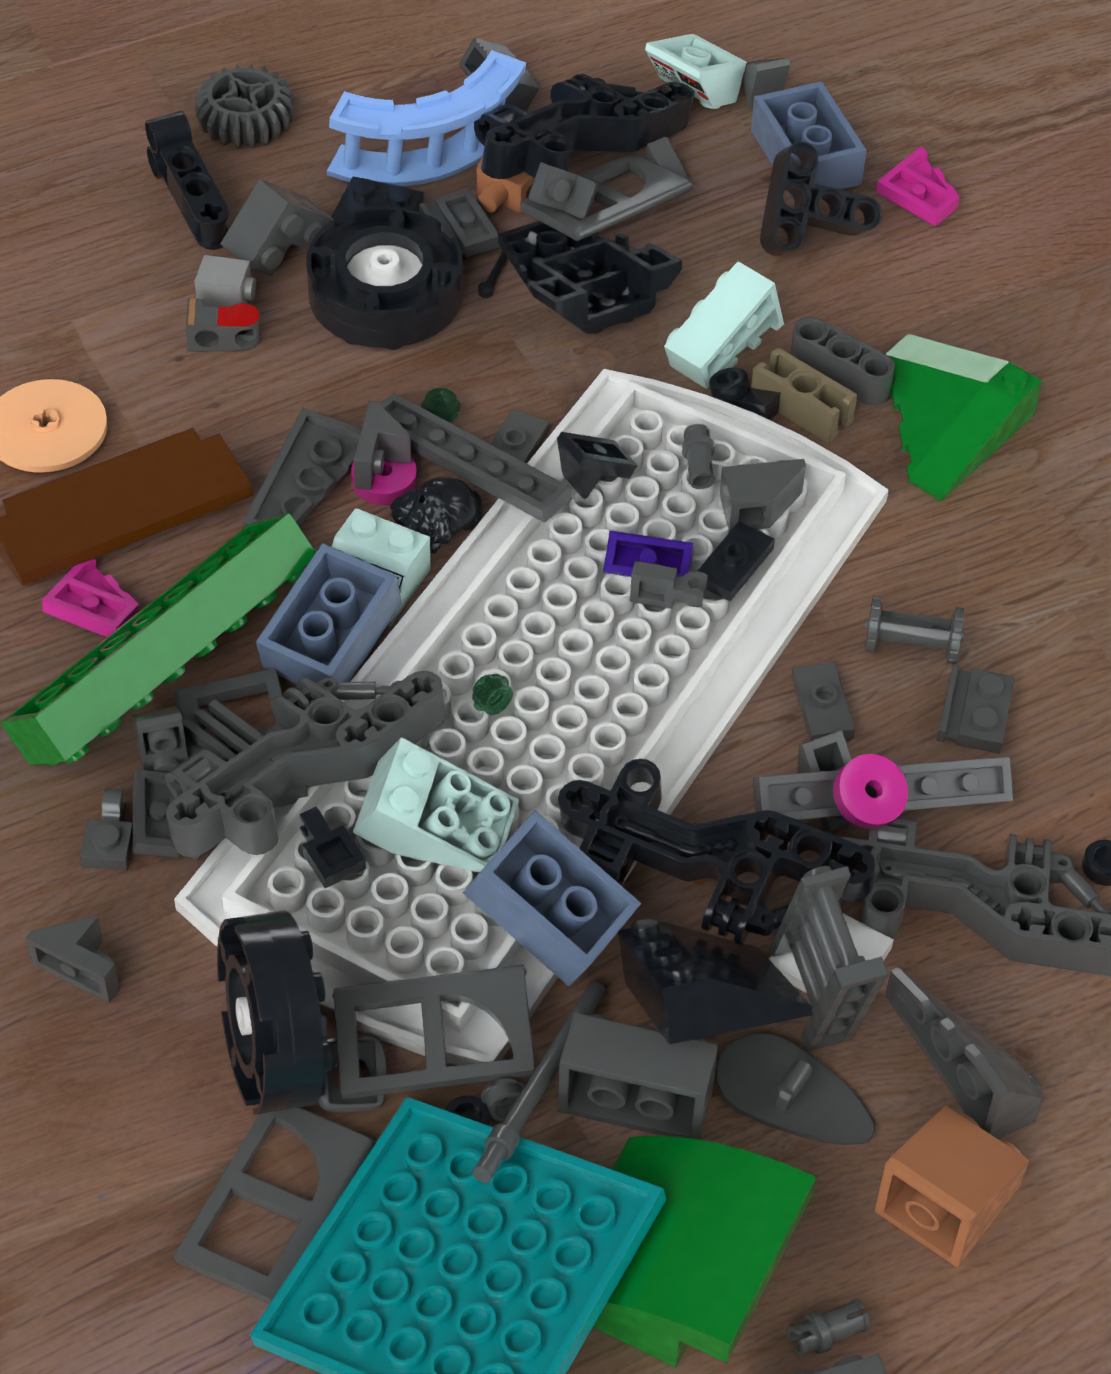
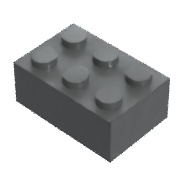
M574 1013L559 1065L558 1112L661 1136L701 1140L712 1096L718 1045L707 1043L701 1038L669 1044L661 1032L651 1026H632L611 1021L609 1018L598 1014L583 1015Z

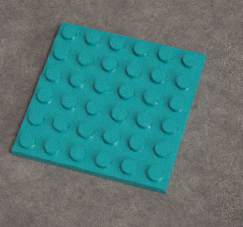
M406 1097L249 1336L254 1346L321 1374H566L667 1200L664 1188L520 1137V1143L511 1158L502 1161L491 1181L488 1183L479 1182L473 1176V1169L486 1150L484 1143L493 1127Z

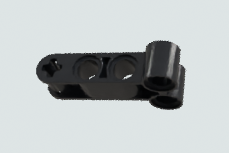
M180 110L146 120L145 131L150 144L147 147V157L154 176L157 179H164L196 242L201 247L209 250L222 248L223 246L220 243L228 232L225 224L229 216L228 207L192 142V132L185 113Z

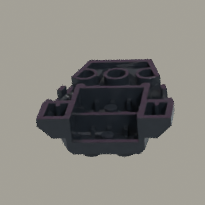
M537 221L498 234L499 245L531 295L586 334L599 333L604 328L619 323H628L636 317L650 313L656 305V292L669 288L682 270V260L661 247L648 243L645 247L636 249L629 246V236L619 233L615 235V241L600 237L599 232L576 241L541 221Z

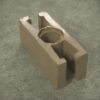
M777 347L771 352L769 370H767L768 365L762 361L753 368L751 388L781 392L778 413L828 444L839 434L837 429L838 420L841 421V425L845 428L853 423L857 394L781 348Z

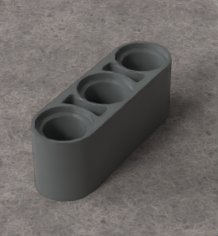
M804 317L796 321L792 337V356L856 393L857 400L862 403L879 405L888 400L894 374L892 358L822 319Z

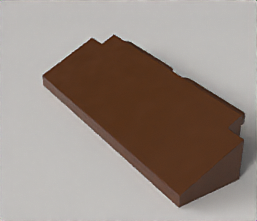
M191 428L2 500L6 515L0 517V556L22 586L254 496L252 486L220 433L201 440L195 429Z

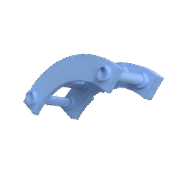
M491 50L480 67L464 80V85L450 93L445 90L433 95L416 98V103L394 105L393 100L374 99L344 91L329 118V128L346 133L345 145H340L327 169V176L350 182L352 177L355 176L404 187L439 181L476 165L483 157L484 145L479 142L475 135L474 122L480 119L482 114L505 105L506 98L518 85L525 73L526 62ZM465 126L460 132L444 140L445 133ZM360 137L388 140L387 153L361 150ZM429 137L427 148L402 152L403 140Z

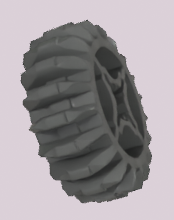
M252 64L248 68H240L238 65L232 70L223 68L221 74L211 73L210 80L201 82V88L197 90L195 98L196 118H198L202 131L209 133L211 140L220 139L223 146L235 143L237 148L242 144H249L253 148L254 143L257 142L267 145L268 138L279 139L280 132L288 131V125L292 122V116L294 115L293 94H291V89L287 85V80L280 79L278 72L268 73L266 67H262L259 70L254 69Z

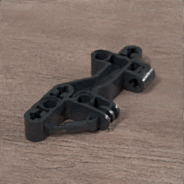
M583 73L577 74L571 79L558 82L552 86L550 91L552 104L528 113L514 105L505 104L482 114L480 119L474 122L475 135L479 142L484 145L481 170L485 175L495 179L511 178L522 172L535 178L540 162L569 171L573 150L634 152L646 147L648 143L671 136L687 127L694 91L684 83L669 82L647 92L636 91V87L608 84L600 78H592Z
M634 759L626 763L621 769L611 791L588 781L575 780L565 784L559 792L558 803L563 827L572 835L584 839L579 849L620 885L624 882L634 861L683 881L689 882L706 878L716 880L718 885L705 911L701 928L709 931L715 926L719 928L718 934L723 937L732 933L735 935V943L739 945L744 943L749 932L769 936L776 929H779L789 905L773 911L762 906L774 880L779 876H787L800 882L803 875L808 871L822 866L830 867L831 860H835L831 870L848 866L850 874L853 870L859 871L854 874V877L849 878L838 900L839 905H841L842 899L851 902L861 901L870 894L873 888L875 861L869 850L776 811H758L699 824H690L659 811L658 808L662 800L660 770L653 762L646 759ZM639 782L651 785L648 790L642 792L631 789L632 785ZM768 835H771V836L768 838L767 842L761 841V840H765ZM811 850L819 853L821 858L816 861H806L800 858L799 854ZM752 872L760 878L754 883H744L738 880L737 877L742 873ZM728 896L732 898L730 902L726 901ZM740 904H741V905H746L747 908L745 909V908L740 907Z

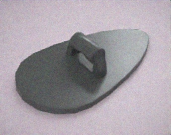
M751 1033L733 1040L721 1052L715 1069L716 1086L724 1101L738 1113L766 1126L822 1143L852 1145L864 1144L872 1139L875 1131L874 1124L867 1109L856 1094L821 1062L788 1039L771 1033Z

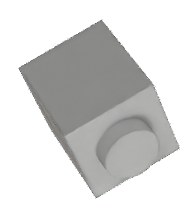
M204 255L194 281L196 299H204V306L230 307L235 304H247L248 300H254L257 281L256 278L251 277L250 261Z

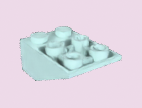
M401 737L378 761L353 833L392 854L481 872L506 843L519 799Z

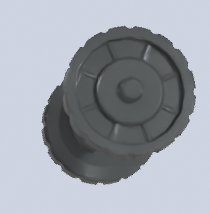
M873 595L870 616L865 619L864 627L868 629L865 652L873 653L877 646V641L880 640L946 650L947 663H957L960 642L964 641L965 633L962 631L964 608L955 607L951 620L882 610L881 596Z

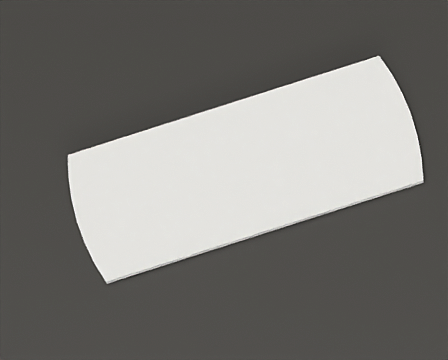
M608 369L601 371L527 463L570 486L572 500L544 523L499 498L350 681L376 682V686H391L393 682L402 681L407 676L420 671L432 672L441 678L446 712L445 720L438 728L415 745L519 799L506 842L536 810L574 845L580 848L584 839L572 835L562 825L558 803L560 790L571 781L583 780L611 791L621 769L626 763L634 759L649 760L660 770L662 800L658 810L671 815L880 512L888 497L889 490L848 461L808 438L756 413L706 394L655 379ZM694 424L707 426V429L710 430V438L713 439L715 444V453L712 456L715 482L712 486L705 489H695L691 487V484H688L687 459L682 454V443L685 440L684 430ZM561 432L615 440L638 467L630 479L614 476L610 478L601 477L588 498L583 499L562 474L557 437ZM781 460H805L806 468L802 494L770 528L756 529L775 539L774 549L731 602L708 590H700L704 592L702 607H691L674 601L672 609L630 602L631 577L603 573L609 531L694 543L690 572L697 571L729 533L719 496L722 467L777 462ZM375 699L341 701L350 708L359 710ZM373 775L364 779L306 787L307 797L299 798L294 804L273 808L279 839L277 845L265 854H248L225 838L218 844L174 899L176 910L216 946L218 944L220 926L225 919L282 910L288 911L295 919L300 931L308 930L313 945V959L310 960L313 973H321L325 986V1001L319 1002L320 1013L336 1020L334 999L332 997L334 988L523 964L527 970L525 979L529 1016L531 1018L558 979L551 970L463 894L464 890L480 872L392 854L353 833ZM639 782L632 785L631 789L642 792L648 790L651 785ZM313 807L319 809L331 831L344 825L366 859L365 870L327 888H324L303 855V844L307 841L300 830V827L304 825L300 814ZM634 861V863L632 864L626 878L629 876V874L637 864V861ZM454 1000L441 1001L447 1063L467 1065L502 1060L511 1045L503 1029L488 1013L466 1002ZM421 1003L356 1011L357 1031L426 1056Z

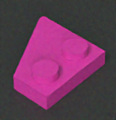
M920 146L878 180L876 193L936 227L958 208L960 196L952 185L945 181V175L939 167L932 168L927 161L928 152Z
M93 558L75 565L42 598V611L108 637L139 612V604L129 593L119 588V583L110 574L103 576L96 568V559Z

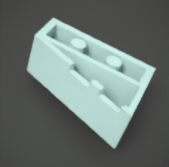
M739 261L729 272H724L717 280L715 288L704 300L696 303L690 317L680 328L674 329L667 338L664 348L670 366L705 389L710 387L709 380L716 372L732 368L738 363L736 355L747 346L753 350L757 348L762 341L759 336L770 327L777 331L784 325L775 283Z

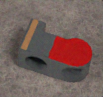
M188 298L186 317L188 351H234L255 348L261 340L259 311L250 304L241 303L230 307L204 306V299Z

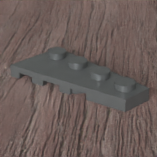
M302 407L243 521L242 529L249 523L290 513L297 525L300 526L351 472L362 429Z

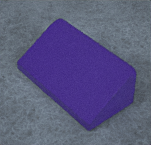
M609 531L603 573L631 577L634 562L639 561L677 568V577H681L690 572L694 543Z

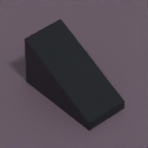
M750 388V391L744 397L727 403L771 420L779 412L781 392Z

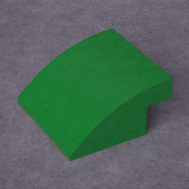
M673 1136L629 1137L612 1170L664 1188L667 1200L593 1328L674 1367H677L688 1345L728 1363L813 1196L816 1176L780 1161L720 1143Z

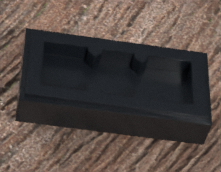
M738 521L697 570L708 575L706 590L731 602L774 549L775 539Z

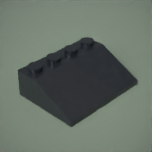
M655 919L639 920L633 922L631 928L618 931L625 984L669 1044L813 1015L811 1004L757 947L746 944L739 945L732 940L666 922H659Z

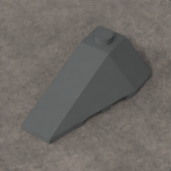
M898 967L891 970L885 997L964 1113L973 1118L981 1129L997 1139L1036 1122L1043 1097L1040 1085L1035 1077L1029 1073L1026 1074L1013 1056Z

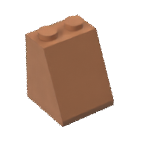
M945 1105L885 1163L874 1212L958 1268L1021 1186L1029 1159L1024 1157L1013 1144L1003 1140L1000 1141L981 1129L978 1123L970 1116L963 1113L958 1114Z

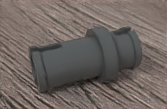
M702 424L690 425L684 430L685 440L682 443V454L687 459L688 484H691V487L695 489L709 488L715 482L712 466L715 444L713 439L710 438V430L707 429V426Z
M854 1299L843 1306L823 1314L814 1311L804 1315L803 1322L787 1327L789 1343L791 1344L799 1340L800 1344L793 1347L792 1350L799 1358L807 1356L808 1353L813 1351L822 1354L831 1350L832 1343L869 1330L870 1320L868 1313L866 1312L859 1316L857 1314L858 1311L865 1308L860 1300Z

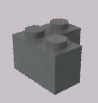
M259 179L220 244L237 259L250 261V269L272 276L276 268L282 263L284 255L291 244L308 249L315 235L334 219L306 196Z

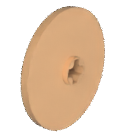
M59 379L36 380L19 385L0 397V460L13 468L40 473L67 469L90 457L100 447L105 438L107 416L104 405L97 395L80 384Z

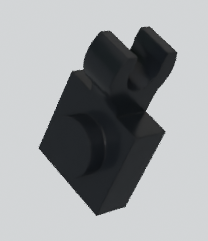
M313 807L300 814V818L304 823L300 830L307 841L303 844V855L324 888L366 869V859L344 825L331 831L317 807Z

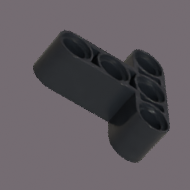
M797 142L784 148L775 156L760 233V243L768 254L773 256L783 255L797 249L803 243L807 225L856 236L874 229L880 223L882 218L881 207L871 197L815 184L818 166L817 152L812 145L806 142ZM791 153L800 158V171L791 165ZM785 190L794 197L795 204L793 208L787 206L784 202L783 194ZM820 199L825 200L829 205L830 213L828 217L823 215L819 209ZM855 208L860 209L864 214L863 225L859 224L854 217ZM778 227L787 233L788 242L786 245L781 244L777 239L776 232Z

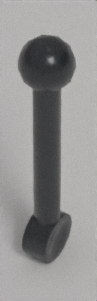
M503 249L486 282L478 285V294L482 298H489L493 295V283L507 259Z

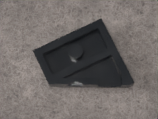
M353 176L331 218L334 219L333 222L335 227L353 220L354 211L363 208L393 206L419 211V204L424 203V195L422 191Z

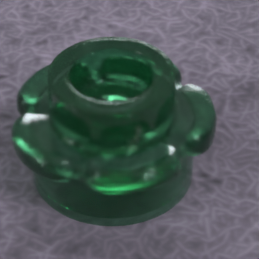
M435 388L426 394L421 408L448 422H452L458 417L457 412L461 410V405L453 391L446 388Z
M498 673L481 677L473 687L472 700L474 701V708L478 711H485L488 715H496L502 712L513 698V690L509 686L508 679Z

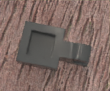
M635 561L631 573L630 602L672 609L674 601L691 607H702L704 592L700 590H706L708 575L703 572L692 571L684 576L677 577V568Z
M105 788L102 799L101 820H87L80 855L83 868L128 870L133 843V822H123L126 812V802H122L123 789Z

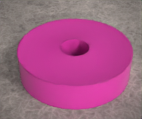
M412 457L411 462L407 464L384 461L382 474H375L371 490L355 488L354 462L351 467L352 486L355 493L361 499L372 504L391 505L397 497L402 496L409 490L415 489L417 485V467Z
M863 754L853 758L839 770L833 784V796L838 810L850 823L865 829H877L889 824L903 812L908 800V786L902 771L891 760L877 754ZM866 785L874 788L876 792L875 798L870 797L866 793Z

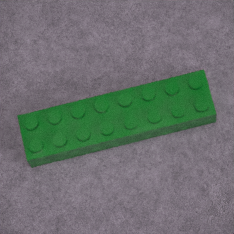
M290 513L249 523L3 719L0 725L30 766L47 763L49 766H53L63 761H66L67 764L77 761L90 750L87 743L97 735L104 737L117 729L122 724L120 716L130 708L134 711L146 705L155 696L152 692L153 689L162 682L169 684L179 678L186 671L184 667L186 662L193 657L198 659L208 654L217 646L215 639L224 631L231 633L245 624L248 620L245 614L255 606L256 608H261L273 601L278 596L276 589L284 582L290 584L299 579L306 568V564L315 555V550Z

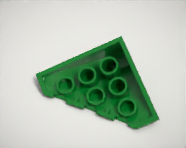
M907 334L886 353L894 362V382H892L891 397L894 410L901 411L903 422L898 425L902 451H909L911 463L907 464L906 468L908 482L941 502L1035 415L1042 380L1009 361Z

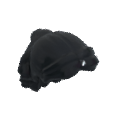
M436 477L424 482L420 488L409 490L402 496L397 497L390 505V508L392 510L391 516L395 520L394 523L429 536L430 553L436 554L441 544L450 543L451 537L461 530H472L481 518L483 505L479 494L471 490L464 481L451 477Z

